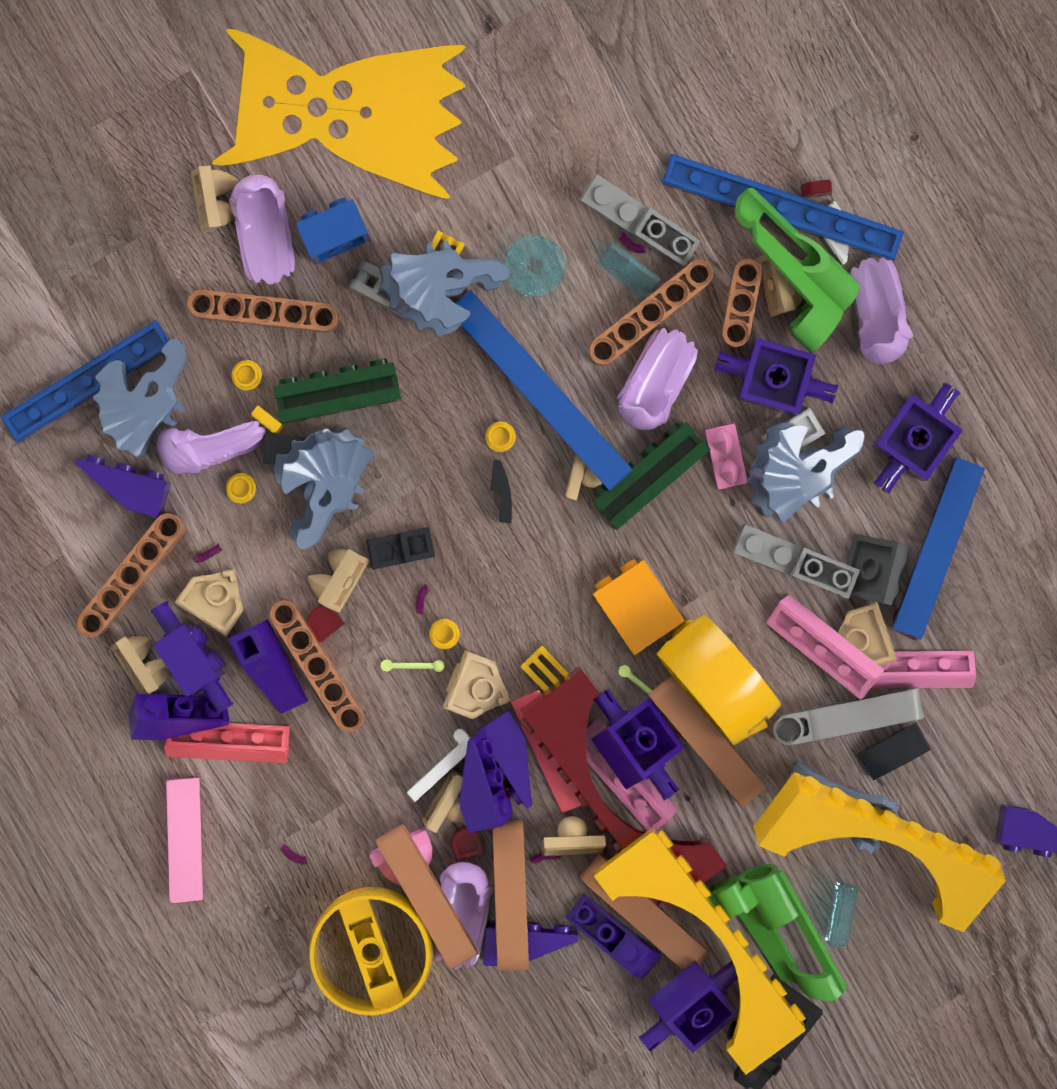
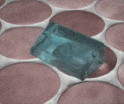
M615 243L609 245L599 260L598 264L643 299L649 297L660 282V277Z
M839 882L835 885L825 938L829 947H846L849 944L859 888L855 885Z

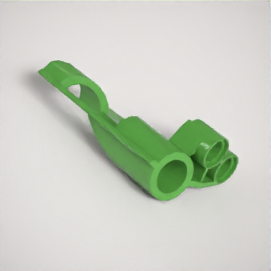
M747 188L736 201L735 212L737 220L753 236V243L806 300L799 308L800 313L790 323L792 327L790 333L812 353L827 340L838 325L844 310L857 297L860 285L821 245L811 238L800 234L754 188ZM764 212L808 254L801 263L759 223Z
M775 864L758 865L746 870L741 875L729 877L708 888L711 893L708 899L715 907L720 904L730 918L739 915L782 981L797 983L804 994L820 1001H836L847 989L846 983L784 871L779 870L778 866ZM796 919L824 972L817 975L801 972L777 928Z

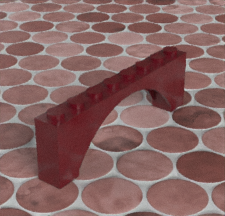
M578 666L520 709L524 716L520 722L530 735L536 732L542 740L538 744L542 752L548 759L554 756L560 764V767L556 769L566 784L571 781L579 790L575 793V796L585 809L588 806L592 807L597 814L593 817V820L603 833L609 830L615 838L611 844L619 853L646 832L636 829L617 816L601 799L593 784L587 764L586 729L593 700L600 693L580 666ZM706 836L700 840L690 841L670 839L673 843L670 849L676 857L682 855L692 868L689 874L695 882L701 880L705 883L727 866ZM653 899L657 906L663 903L668 910L674 906V904Z

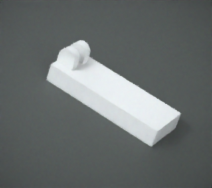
M459 728L454 732V739L458 742V745L408 790V795L415 802L466 756L467 742L471 736L464 729Z

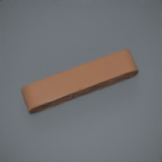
M695 260L597 337L591 343L589 349L591 361L601 367L614 362L705 289L713 278L711 265L703 260ZM702 268L707 275L706 281L702 283L694 282L690 277L692 269ZM675 286L681 289L683 293L682 300L679 302L670 301L666 296L668 288ZM646 306L656 307L659 311V318L655 321H647L642 315L643 308ZM623 325H630L635 330V337L630 341L622 340L618 335V329ZM599 344H606L610 347L612 354L608 359L600 360L595 356L594 348Z
M196 290L191 293L187 300V307L190 313L199 319L318 333H330L339 324L337 311L331 305L320 302L210 290ZM201 297H207L210 300V308L204 313L197 312L195 308L196 301ZM233 300L239 301L241 304L240 312L235 316H228L226 305ZM261 304H269L271 306L272 312L267 319L261 320L256 316V310ZM292 307H298L302 310V317L296 323H290L286 318L287 311ZM323 310L330 311L333 315L332 322L327 326H320L317 323V315Z
M163 514L154 521L77 619V627L82 635L96 637L103 635L182 538L186 526L180 516L176 514ZM170 518L177 524V531L172 536L166 535L162 529L163 523ZM150 542L155 544L158 549V554L153 560L147 559L143 552L145 545ZM131 566L136 568L139 573V578L134 584L128 583L124 576L126 569ZM111 590L115 591L120 598L119 604L115 608L108 606L105 600L107 593ZM90 615H95L100 620V627L96 632L89 630L86 622Z
M290 600L275 603L270 610V619L333 720L342 731H357L365 721L364 710L322 643L318 641L309 627L303 613ZM283 605L290 607L293 612V617L288 623L280 621L277 616L278 609ZM298 631L305 632L309 637V644L306 648H298L294 644V635ZM315 657L323 659L326 664V669L322 674H315L310 669V662ZM331 683L339 685L342 689V696L338 700H332L326 694V688ZM351 709L358 714L359 721L356 725L349 726L343 722L342 715L345 710Z
M672 675L648 694L742 808L767 789Z
M523 820L507 821L501 827L492 828L497 971L529 970Z
M401 824L377 838L376 843L449 968L452 970L478 955L479 953L474 942L406 827Z
M598 854L580 874L579 878L682 970L694 961L701 965L711 952L659 905L657 906L651 898L619 896L615 900H611L594 877V871L608 861L604 856Z

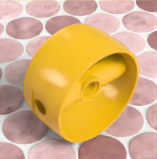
M705 614L689 622L686 628L673 639L668 640L656 653L669 673L733 746L750 736L749 733L765 719H770L781 706L778 698L729 638Z
M382 887L358 888L335 899L321 914L313 929L309 944L310 967L320 990L338 1007L359 1015L388 1013L412 1000L428 978L434 954V942L409 899L394 890ZM370 899L385 901L402 909L414 920L423 936L426 949L425 966L416 981L403 992L388 952L387 942L382 935ZM338 909L371 1000L356 998L342 991L331 981L323 968L319 954L321 928L331 914ZM373 943L379 947L380 954L377 957H368L364 953L363 947Z

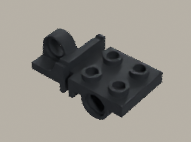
M774 974L770 977V980L777 979L787 992L783 997L790 1006L795 1003L805 1015L806 1019L803 1020L806 1031L747 1075L738 1066L734 1071V1080L746 1089L750 1087L762 1089L773 1075L776 1076L782 1069V1059L786 1060L823 1015L821 1008ZM737 1021L731 1023L730 1029L727 1032V1039L729 1040L733 1037Z

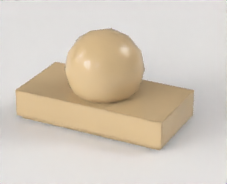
M577 454L575 455L565 494L567 499L577 501L581 483L588 488H598L603 485Z
M454 769L450 770L422 819L426 828L437 833L445 818L455 823L465 821L459 805L463 775Z
M576 816L565 817L558 825L557 833L559 837H546L541 843L542 855L601 854L606 847L605 835L587 836V826L581 818Z

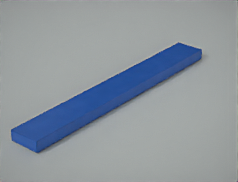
M671 154L662 181L663 185L734 209L736 208L737 198L747 188H754L795 229L832 240L880 258L884 257L886 260H892V262L895 261L904 234L902 230L675 154ZM765 212L761 216V218L773 221Z
M472 290L455 303L470 312V316L461 326L609 491L633 471Z

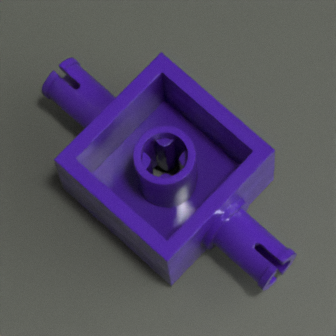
M759 338L753 341L750 355L746 359L719 351L717 360L729 363V365L717 361L714 368L715 371L718 370L740 377L742 383L737 400L793 416L800 414L803 400L806 396L833 404L836 395L824 391L835 393L838 389L837 384L834 385L812 378L811 372L816 358L815 354ZM779 370V376L784 379L774 385L773 379L769 377V374Z
M944 382L930 404L924 403L913 394L907 396L872 445V447L888 457L887 460L889 461L878 478L873 482L878 488L883 486L882 491L890 494L892 488L904 472H909L920 481H927L963 431L945 416V413L957 396L960 395V392L956 389L950 391L951 385ZM920 431L922 433L920 439L923 443L914 445L912 443L914 438L911 434Z
M167 601L152 609L150 612L165 632L164 638L153 644L186 697L198 691L200 693L203 691L216 710L217 715L234 704L233 701L230 700L219 683L220 677L225 674L222 669L226 666L225 662L216 650L211 652L205 643L209 638L200 625L194 626L193 623L181 624Z
M609 688L594 698L593 701L596 702L609 722L607 723L608 726L591 738V740L624 788L628 789L649 778L662 796L663 801L678 792L680 789L675 785L664 767L666 762L684 749V746L651 699L648 698L630 710L623 711Z
M732 959L713 976L711 974L707 975L701 966L694 961L648 1000L659 1014L660 1020L643 1035H640L639 1039L651 1053L671 1035H676L693 1053L738 1016V1011L724 995L726 994L725 990L738 980Z

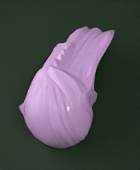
M247 176L235 185L231 198H229L230 207L235 217L244 271L248 279L254 280L255 283H259L261 278L270 285L274 284V282L279 283L283 274L288 277L290 272H293L295 269V256L284 204V191L280 190L276 182L268 176Z
M884 257L880 258L879 262L873 258L863 259L859 268L853 267L849 273L860 285L857 297L853 301L858 320L859 349L867 361L878 365L887 364L897 360L904 354L909 339L913 337V333L906 321L902 286L898 271L892 260L887 261Z
M662 328L661 331L656 330L647 341L625 386L616 398L619 400L618 412L620 417L629 426L638 430H651L667 422L671 406L687 380L698 354V349L694 346L695 343L693 341L687 343L686 335L683 332L679 333L675 329L667 333L666 329Z
M258 421L247 422L206 436H200L189 429L185 431H178L177 428L164 429L158 436L156 449L161 462L168 471L175 474H197L201 469H207L211 465L220 464L238 455H244L260 446V442L266 436V431L264 427L259 426Z
M458 862L447 867L441 874V888L470 935L479 954L455 967V970L459 969L463 964L466 968H469L470 965H475L480 955L489 912V899L494 891V888L489 885L487 875L481 867L468 862ZM434 943L433 955L436 956V961L444 960Z

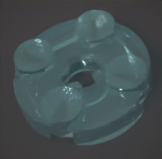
M529 235L517 240L508 251L504 263L510 271V276L507 278L509 284L521 295L530 297H542L552 293L562 282L566 269L565 257L561 248L550 239L539 235ZM535 258L537 262H543L544 267L540 268V274L535 275L533 271H527L526 266L530 265V259Z

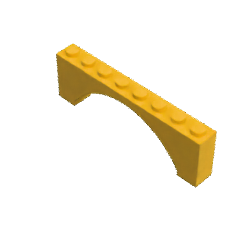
M796 772L792 774L753 826L758 846L783 857L789 851L804 845L847 837L881 840L909 851L921 860L935 879L936 897L932 904L938 922L961 932L967 929L1006 881L1001 869V863L994 856L981 854L974 851L967 844H958L949 840L942 833H933L914 821L908 822L889 810H880L864 799H855L846 795L839 788H830L811 776L805 777Z
M652 827L595 870L594 877L612 901L619 896H638L669 902L697 916L720 938L734 963L740 989L737 1023L732 1039L726 1043V1048L738 1066L747 1075L806 1031L803 1023L806 1017L795 1003L790 1006L783 997L787 992L777 979L770 980L765 973L768 967L758 954L752 956L747 950L746 946L749 945V942L741 931L737 929L734 932L727 923L730 917L719 904L715 907L708 899L711 893L701 880L695 882L689 874L692 868L682 855L676 857L670 847L673 846V843L663 830L658 833Z

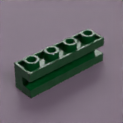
M387 358L370 361V367L358 369L357 364L340 367V373L328 375L327 371L310 373V379L298 381L297 377L280 379V385L273 386L274 396L277 399L280 423L287 424L401 401L402 396L395 363H388Z
M678 422L663 433L667 438L659 446L653 442L640 453L644 459L634 466L631 462L628 463L633 471L611 491L603 485L593 493L597 499L592 503L616 530L711 450L704 441L700 440L687 422L682 426Z

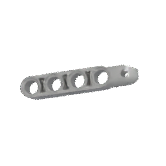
M918 687L906 688L866 696L862 700L857 698L783 714L774 721L772 733L780 743L795 745L924 718Z

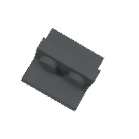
M854 534L847 565L859 569L860 572L850 596L895 607L909 547L897 542Z

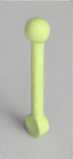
M386 659L381 662V669L386 672L392 669H434L436 672H441L445 667L441 660H436L434 663H393L391 660Z
M623 665L619 668V675L621 677L629 678L647 694L652 692L648 686L631 673L629 666Z

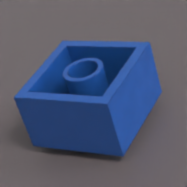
M346 197L337 199L329 204L330 209L318 213V210L305 213L300 217L302 221L296 223L310 258L315 264H319L371 241L353 199L348 201Z

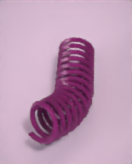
M625 232L621 234L619 239L624 242L630 251L633 249L632 252L635 251V253H646L644 245L643 247L642 245H636Z
M220 543L204 553L196 554L195 560L193 555V561L195 563L207 561L209 557L211 558L219 554L220 550L222 551Z
M426 584L418 591L417 595L419 596H416V600H418L416 601V613L420 615L424 614L422 612H424L423 601H425V595L428 591L430 592L429 586Z
M286 844L282 846L280 851L289 860L294 861V863L297 861L299 865L300 863L301 865H307L306 856L296 855Z
M539 852V854L530 859V862L537 865L542 860H549V858L550 860H560L561 856H543Z

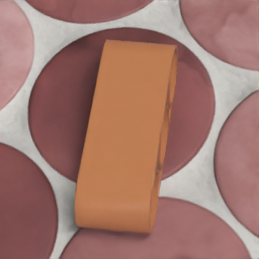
M752 259L741 260L734 267L731 276L720 333L722 343L730 349L742 347L748 341L751 333L762 276L760 265ZM744 266L752 268L755 273L754 280L750 282L743 281L739 276V269ZM742 296L748 300L749 308L747 311L739 312L734 308L733 300L735 297ZM732 326L739 327L743 332L742 341L732 342L727 336L728 328Z

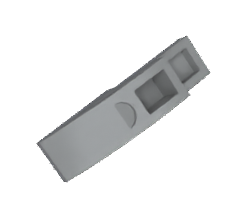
M598 174L593 176L579 199L580 202L600 214L604 220L682 267L686 266L700 243L699 239L654 209L646 207Z
M746 524L742 525L732 553L848 599L860 572L859 569Z

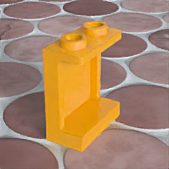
M634 558L620 567L622 574L613 580L608 575L596 583L594 586L597 591L592 594L632 654L636 655L685 622V620L644 560L637 562Z

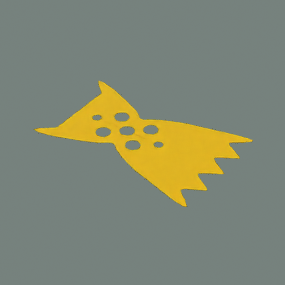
M234 29L226 30L228 35L243 49L245 56L235 146L212 162L213 165L225 166L244 163L296 148L310 139H317L328 150L365 171L433 196L445 199L450 198L446 190L431 176V173L456 162L458 159L435 140V137L460 125L462 122L446 110L439 101L465 88V84L447 72L442 65L460 54L466 46L448 45L377 55L346 64L332 70L325 76H319L304 62L257 37ZM296 75L301 76L306 82L305 90L298 95L291 94L287 89V81L290 77ZM339 81H347L352 87L351 96L345 100L336 98L333 93V87ZM267 96H271L275 100V104L271 108H267L263 104V100ZM314 98H321L327 104L325 114L320 117L312 116L308 111V104ZM363 107L371 109L372 114L369 118H363L360 115V110ZM289 115L299 117L302 123L301 129L295 134H289L283 129V120ZM335 120H342L348 126L346 136L341 139L333 138L329 133V126Z

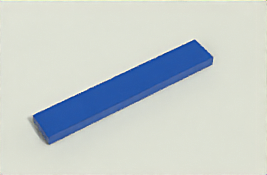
M155 320L2 415L1 419L16 443H20L99 393L101 386L95 376L108 363L116 360L125 362L127 376L163 354L162 348L169 341V338L159 322Z
M958 457L954 458L891 629L919 640L922 639L984 473V467Z

